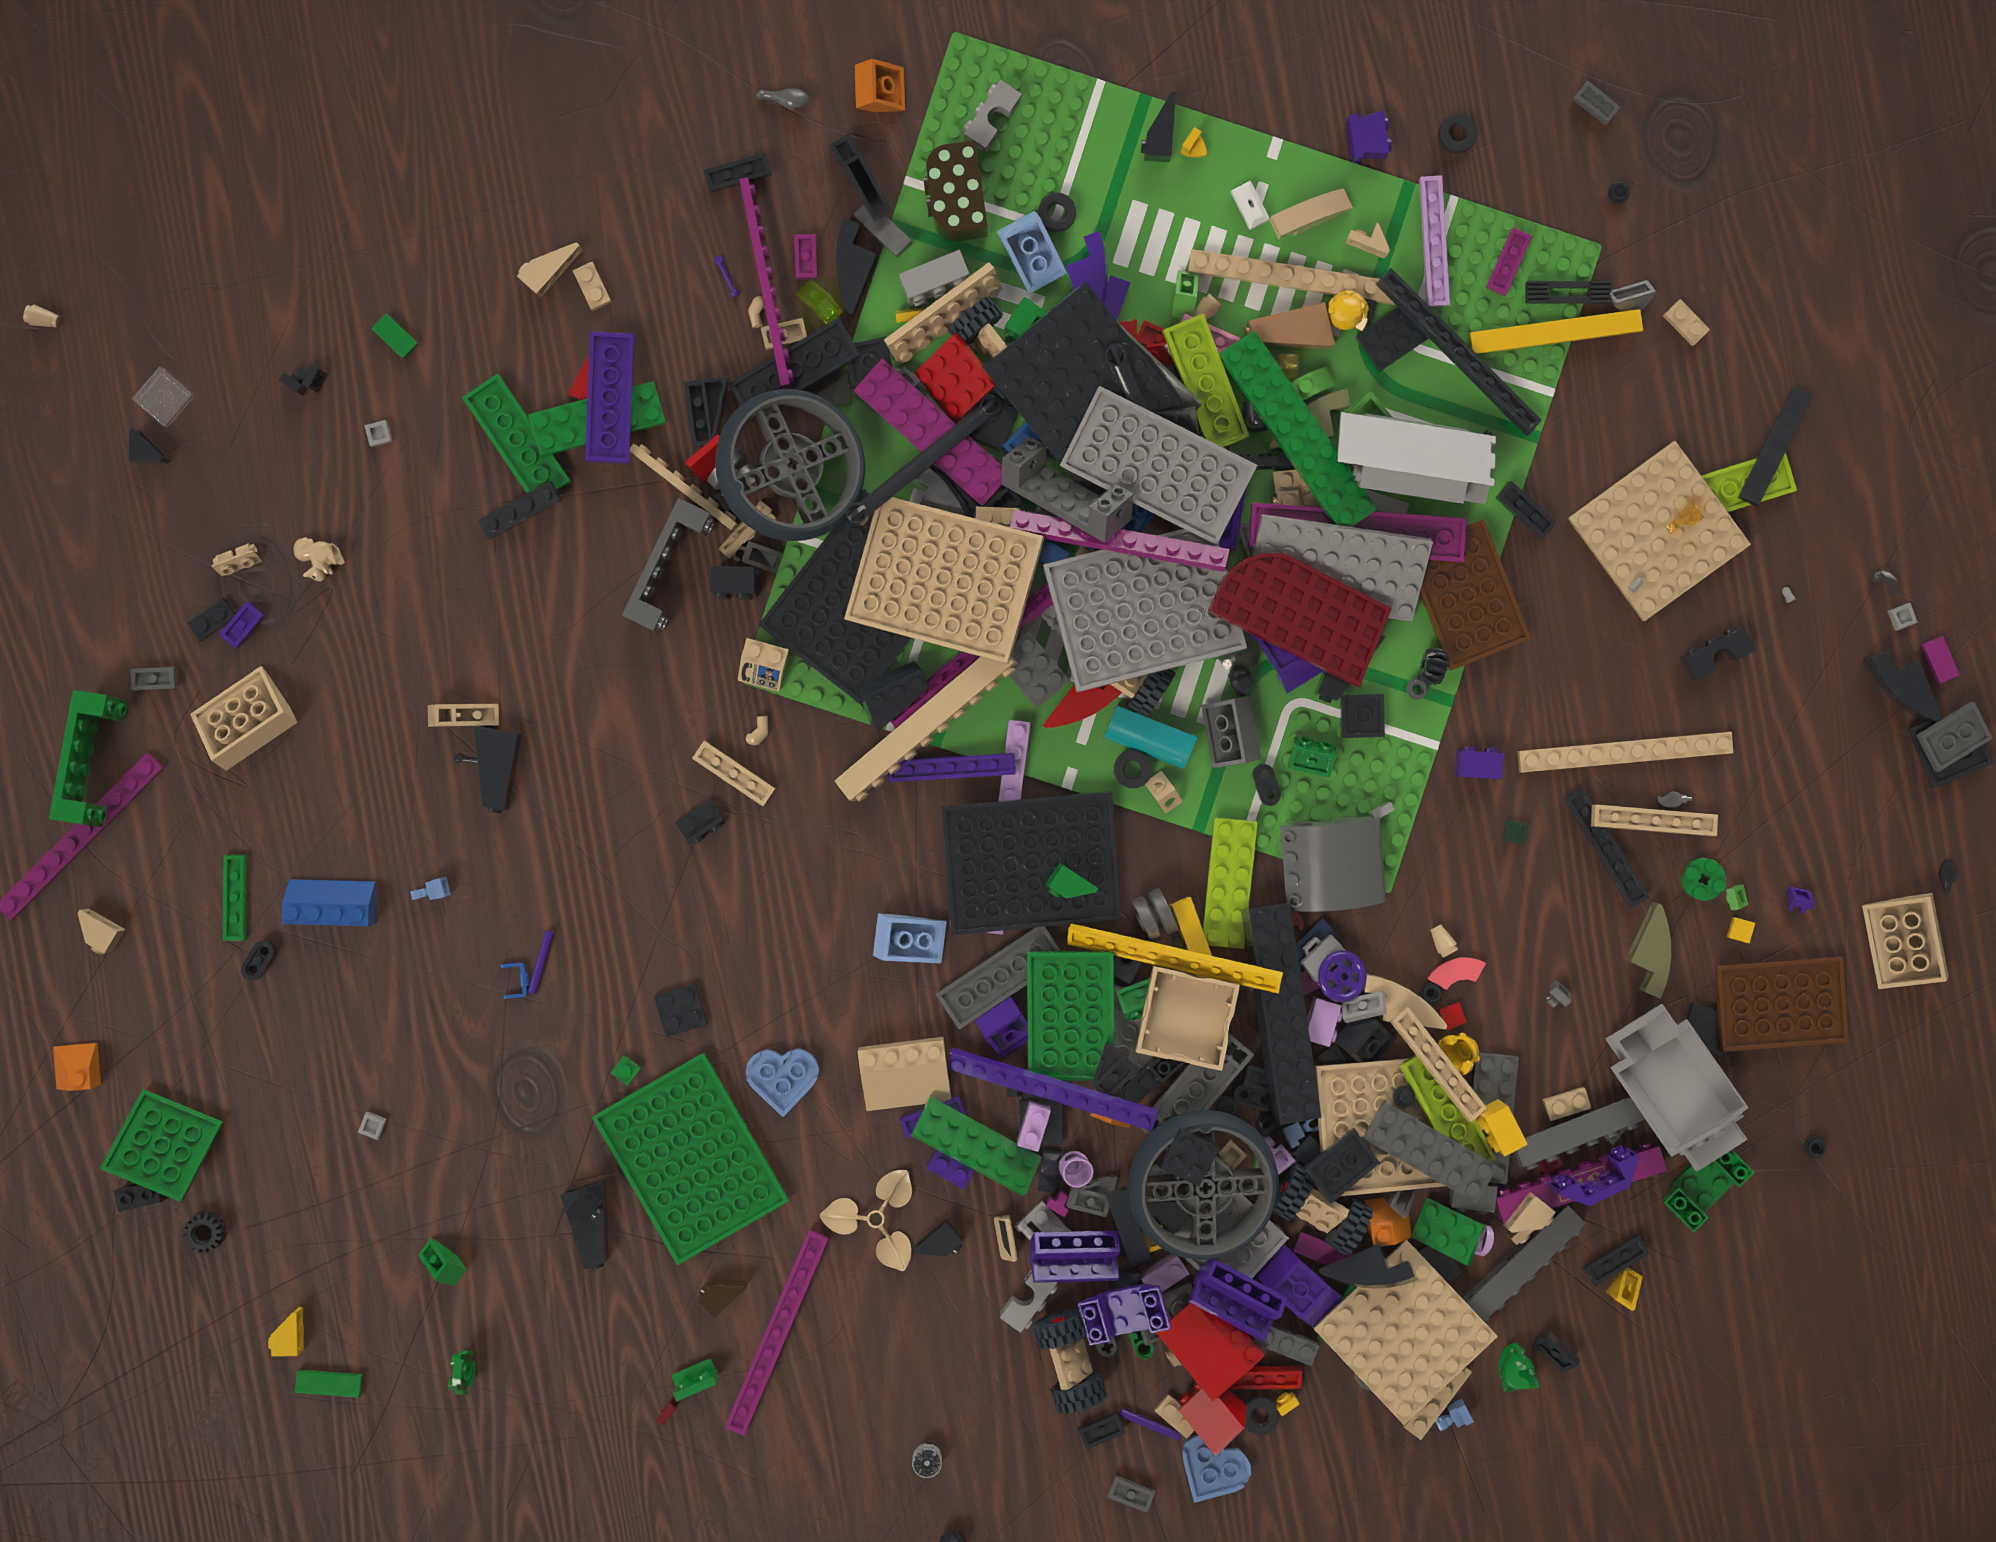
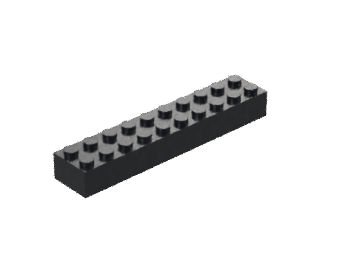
M1290 903L1241 909L1249 965L1283 972L1279 994L1253 988L1272 1122L1284 1125L1322 1118Z

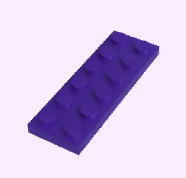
M590 332L585 445L586 462L630 463L634 334Z

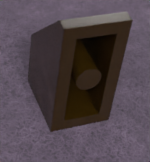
M714 1280L711 1284L707 1282L699 1289L698 1292L700 1294L697 1301L715 1318L746 1289L748 1284L746 1281Z

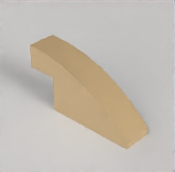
M1343 188L1322 194L1271 216L1269 221L1279 240L1292 233L1295 237L1351 210L1353 207Z
M1366 974V984L1363 991L1367 993L1383 991L1385 994L1387 1014L1379 1015V1019L1390 1022L1403 1008L1409 1007L1423 1026L1439 1029L1447 1028L1446 1023L1439 1014L1421 997L1391 980Z

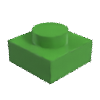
M1744 884L1735 885L1726 890V900L1731 910H1739L1748 905Z

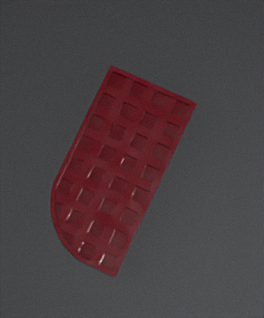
M1263 553L1242 560L1223 576L1208 613L1356 687H1360L1392 608L1289 555Z

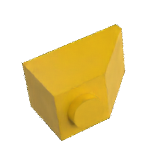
M303 1307L296 1309L271 1334L268 1341L271 1356H298L304 1350Z

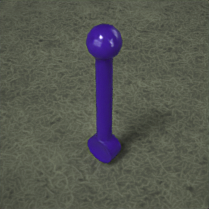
M715 257V264L720 267L731 289V296L737 297L739 291L734 288L723 266L722 257Z

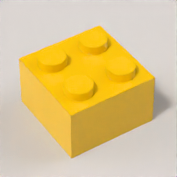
M1499 1099L1485 1105L1487 1109L1476 1120L1481 1130L1484 1129L1488 1136L1485 1138L1491 1149L1493 1148L1496 1153L1500 1152L1503 1156H1507L1528 1145L1508 1105Z

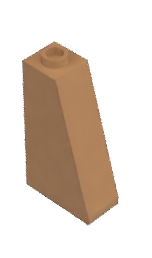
M1325 303L1249 320L1245 328V335L1255 330L1264 345L1268 347L1328 350L1332 349L1335 345Z

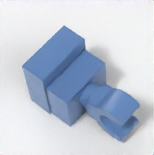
M447 877L426 882V888L410 892L412 900L426 896L433 900L451 895Z
M1306 1120L1301 1125L1298 1122L1289 1123L1281 1128V1131L1288 1145L1294 1148L1300 1145L1298 1140L1305 1137L1304 1132H1315L1319 1127L1317 1125L1309 1127L1311 1120Z
M1462 1398L1447 1406L1450 1412L1449 1415L1440 1416L1435 1421L1440 1431L1448 1428L1453 1422H1455L1457 1427L1464 1424L1467 1426L1474 1422Z

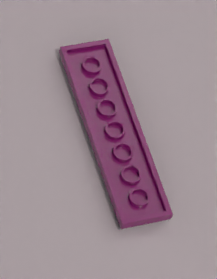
M883 358L854 389V392L920 452L956 425ZM969 436L934 463L981 507L1002 486V465Z

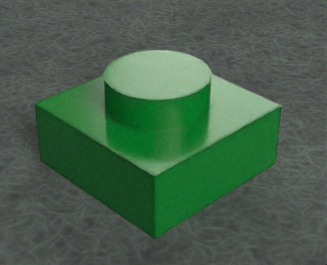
M624 1055L611 1074L628 1086L642 1067Z

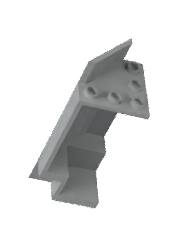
M1341 412L1337 461L1350 463V470L1360 488L1464 504V501L1486 504L1489 487L1494 486L1495 479H1492V473L1495 469V454H1493V450L1496 444V436L1472 433L1462 428L1364 413V415Z
M1660 1004L1606 1038V1041L1620 1060L1610 1068L1671 1157L1677 1153H1680L1681 1156L1685 1155L1697 1172L1747 1140L1736 1121L1744 1117L1742 1113L1748 1109V1106L1687 1019L1677 1025L1664 1005Z

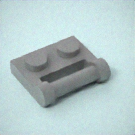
M1043 1200L1032 1208L1014 1227L1018 1232L1021 1231L1029 1240H1031L1034 1234L1027 1226L1030 1221L1041 1232H1071L1070 1228L1046 1206Z

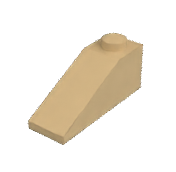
M576 242L535 258L529 263L522 265L517 277L541 298L580 255L583 249Z
M498 704L428 705V727L499 725Z

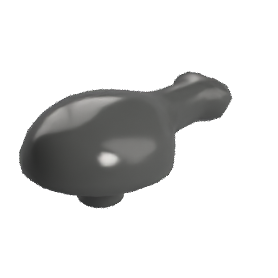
M787 88L780 91H765L761 89L756 95L758 100H773L791 110H795L796 107L805 106L810 101L808 94L797 88Z

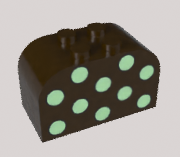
M975 140L944 144L936 147L927 158V176L923 177L925 196L930 195V198H926L928 217H933L937 233L942 238L953 242L988 237V225Z

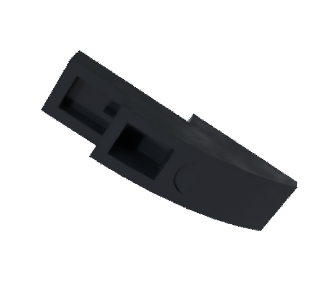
M1155 1056L1139 1069L1113 1096L1139 1103L1155 1087L1166 1081L1186 1062Z

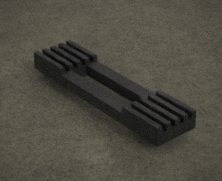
M1526 281L1525 304L1611 303V281ZM1548 288H1588L1587 296L1548 295Z

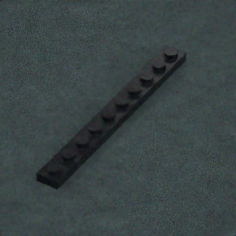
M1390 268L1376 283L1378 288L1526 437L1530 435L1542 420Z

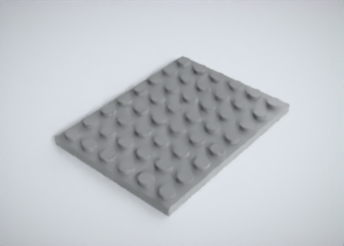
M1186 529L1158 535L1220 547L1219 542L1216 545ZM1104 549L1043 565L1077 693L1247 649L1242 629L1208 613L1219 583L1227 573L1226 570L1225 572Z

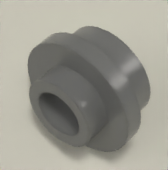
M1414 678L1407 683L1406 692L1412 699H1421L1426 696L1428 685L1420 681V678ZM1414 685H1419L1420 691L1418 693L1413 691Z

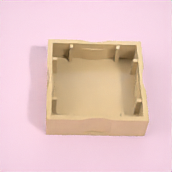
M1153 966L1135 1052L1222 1071L1228 1045V1030L1234 1015L1240 985Z

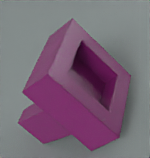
M1060 1190L1055 1198L1049 1195L1045 1202L1046 1206L1065 1217L1069 1210L1065 1204L1069 1197L1068 1193Z

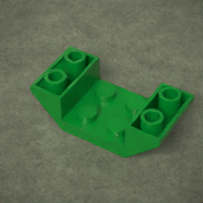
M1730 1150L1697 1172L1690 1163L1670 1183L1662 1202L1694 1233L1709 1218L1705 1212L1733 1184L1741 1187L1755 1172L1733 1150Z

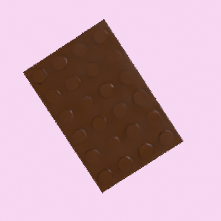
M1482 519L1467 525L1464 562L1428 560L1420 590V597L1440 648L1448 654V668L1450 671L1531 639L1485 520Z
M1843 957L1714 966L1720 1051L1728 1052L1849 1042Z

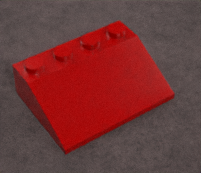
M1190 1302L1170 1319L1172 1327L1170 1330L1156 1332L1212 1401L1225 1392L1265 1356L1246 1332Z

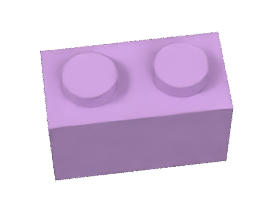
M1313 996L1307 1017L1311 1042L1330 1047L1331 1042L1335 1041L1337 1035L1335 1026L1337 1022H1340L1343 1014L1340 1004Z
M1029 1100L1017 1139V1146L1039 1151L1051 1112L1050 1105Z
M1170 1253L1141 1272V1279L1145 1284L1160 1286L1161 1292L1189 1275V1272L1181 1258Z

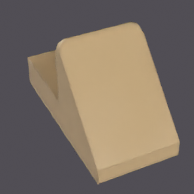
M1378 222L1374 226L1370 237L1364 231L1351 230L1345 240L1346 244L1381 258H1385L1390 251Z

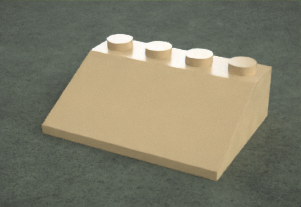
M262 666L190 714L211 761L226 771L297 723L290 706Z
M1933 893L1862 905L1878 989L1945 982L1948 980L1949 975Z
M944 1037L859 1047L858 1058L867 1111L926 1104L930 1096L940 1102L951 1099Z

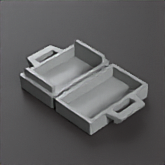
M1327 934L1321 941L1313 937L1302 948L1306 957L1299 964L1315 982H1318V970L1324 958L1335 951L1346 950L1331 934ZM1316 942V947L1309 953L1308 950ZM1344 959L1343 966L1350 968L1352 962ZM1332 963L1328 970L1333 972L1337 965ZM1344 972L1341 974L1342 980L1346 978V974ZM1353 972L1352 981L1357 982L1358 973ZM1332 979L1327 981L1331 989L1336 986ZM1349 985L1341 988L1342 993H1346L1350 989Z

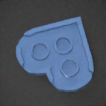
M796 1048L781 1055L776 1051L765 1049L751 1057L746 1066V1075L750 1086L784 1117L814 1085L820 1068L814 1056L806 1050Z
M1197 1433L1184 1441L1182 1457L1194 1503L1233 1493L1244 1488V1484L1248 1481L1249 1476H1251V1465L1241 1449L1223 1448L1215 1455Z

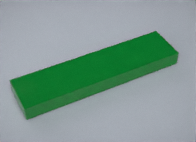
M224 855L222 941L247 940L248 855Z

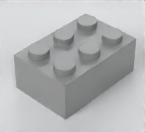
M960 250L899 274L900 284L909 306H915V308L926 305L927 300L935 298V300L940 299L947 292L970 277Z

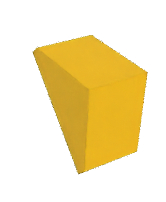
M1627 1267L1617 1274L1606 1292L1616 1301L1634 1311L1643 1277Z

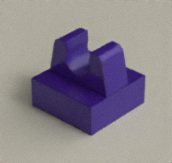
M1789 887L1787 891L1788 910L1793 911L1795 906L1799 907L1798 909L1801 914H1804L1807 909L1812 910L1815 901L1811 891Z

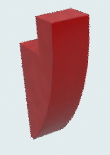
M1109 684L1103 690L1097 687L1077 693L1075 685H1073L1042 726L1044 728H1054L1083 720L1108 706L1122 692Z

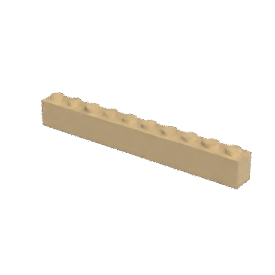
M1012 656L1009 664L980 657L835 780L836 784L849 801H862L868 796V791L872 787L877 788L885 781L883 779L885 776L898 771L901 768L900 764L904 760L909 761L917 754V749L930 744L933 741L932 737L936 733L944 732L950 726L949 722L954 718L957 720L966 713L965 709L968 706H974L982 700L981 695L987 690L988 692L994 690L999 685L998 681L1012 675L1018 663Z

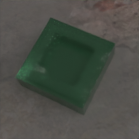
M1506 820L1502 841L1525 845L1529 824Z

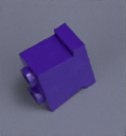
M1384 110L1360 118L1358 114L1349 115L1346 125L1351 162L1359 163L1363 158L1386 159L1392 150L1391 139L1387 138L1386 130L1389 129L1388 117H1384Z

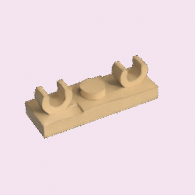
M760 500L755 507L766 516L775 520V516L770 513L772 510ZM741 522L719 547V550L729 559L732 557L734 560L740 561L736 556V552L738 550L745 552L746 548L742 544L752 539L756 531L748 527L744 522Z

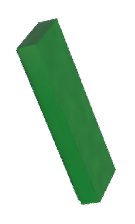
M299 1369L296 1373L295 1393L359 1398L362 1392L363 1374Z

